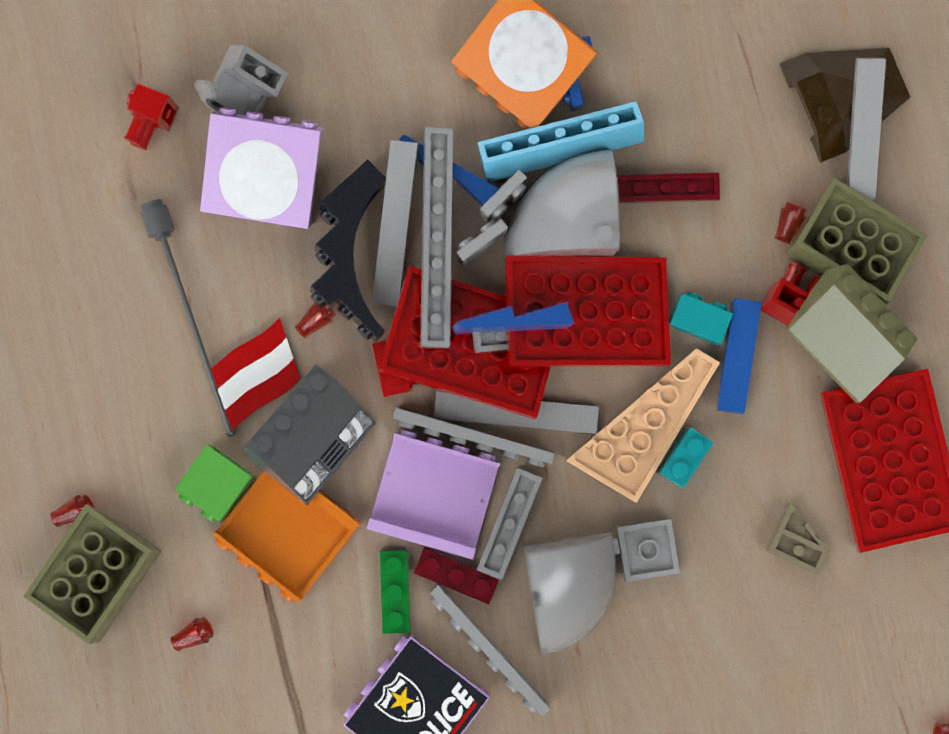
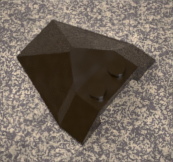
M890 48L804 53L779 64L789 89L796 88L815 133L810 140L820 163L844 154L850 148L856 58L886 59L881 122L910 98Z

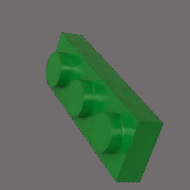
M408 550L380 551L382 634L410 633Z

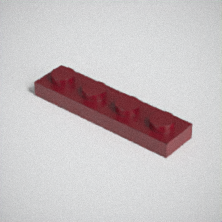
M719 172L616 175L618 204L720 200Z

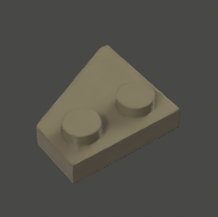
M788 503L766 551L818 575L829 549L818 538L809 523L799 514L797 508L793 504Z

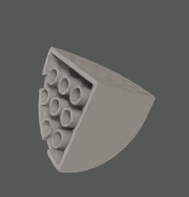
M611 149L596 150L571 157L549 169L532 184L518 203L511 217L504 244L503 261H505L507 255L613 257L619 249V213L616 169Z
M610 532L524 546L541 655L558 652L576 644L596 627L605 614L615 586V555L620 554L618 539L613 538Z

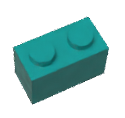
M687 292L686 295H679L669 319V327L717 346L722 344L733 313L727 311L728 307L718 302H712V305L702 301V296L692 292Z
M686 428L657 473L677 487L684 489L714 443L694 429Z

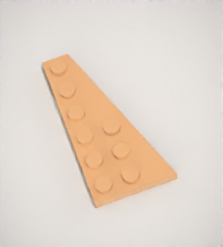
M694 349L566 461L637 503L720 362L702 351Z

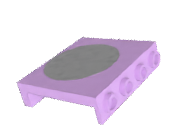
M219 107V111L216 110L210 114L200 212L308 229L313 221V214L311 212L321 134L324 133V128L317 127L318 123L302 120L301 124L290 123V118L274 116V120L263 118V114L258 112H247L246 115L236 114V109Z

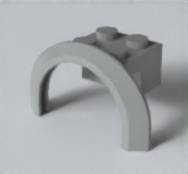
M230 45L213 82L197 80L194 86L202 102L211 110L219 111V107L236 109V114L246 115L247 112L259 113L267 97L278 96L288 72L245 45Z

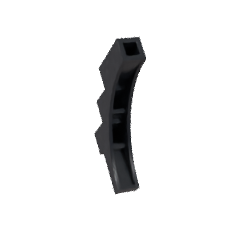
M367 159L320 202V216L327 224H334L335 226L315 244L316 258L325 267L329 265L330 268L311 285L310 292L312 295L310 298L318 307H325L328 311L337 304L339 306L337 308L339 313L348 321L352 319L359 326L357 331L366 340L371 338L376 343L383 336L385 330L368 309L361 295L354 268V241L360 220L374 197L386 184V177Z

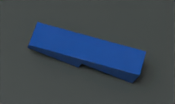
M404 134L399 139V141L418 143ZM419 143L417 161L424 166V146ZM453 163L452 179L481 206L499 190V188Z
M734 298L730 304V312L733 313L727 330L725 356L722 358L716 411L742 415L745 413L762 302Z
M566 302L514 317L512 308L508 307L459 321L453 326L455 334L567 329L574 323Z

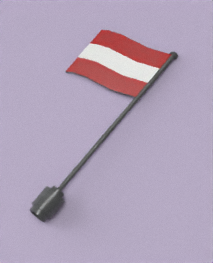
M162 199L149 201L141 205L142 212L140 214L149 238H155L156 242L162 241L227 429L225 434L228 437H232L236 432L233 429L254 411L284 395L301 379L279 317L267 330L232 350L211 368L167 241L171 237V232L175 230L167 205H163Z

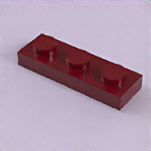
M425 547L414 570V574L488 605L500 580Z

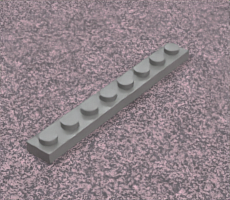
M426 127L424 130L421 348L450 347L453 129Z

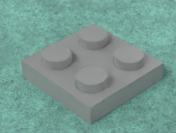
M520 170L480 208V218L486 223L491 220L497 222L505 214L506 205L510 201L513 203L517 202L526 192L525 184L527 177Z
M502 219L497 223L491 220L480 229L481 232L478 237L473 239L470 236L458 245L457 259L463 267L506 236L508 227Z
M670 518L616 527L626 582L680 573L672 520Z

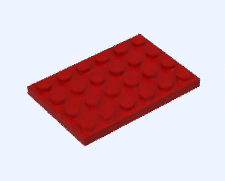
M510 255L505 257L506 308H512L514 317L567 302L574 323L567 329L507 331L508 367H659L671 365L666 257Z
M409 265L378 371L535 420L538 417L551 367H508V350L475 353L473 333L455 334L453 326L459 321L506 308V296L451 279L450 347L421 348L422 269Z
M928 368L885 378L860 403H856L842 388L821 392L820 397L857 552H867L949 533V453Z

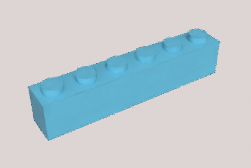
M635 101L477 142L486 181L492 182L512 177L518 170L522 173H527L554 166L571 157L587 152L607 149L616 150L643 143L644 121L638 104Z

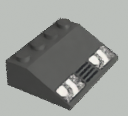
M315 364L246 443L243 454L307 506L375 426L376 422L334 378Z

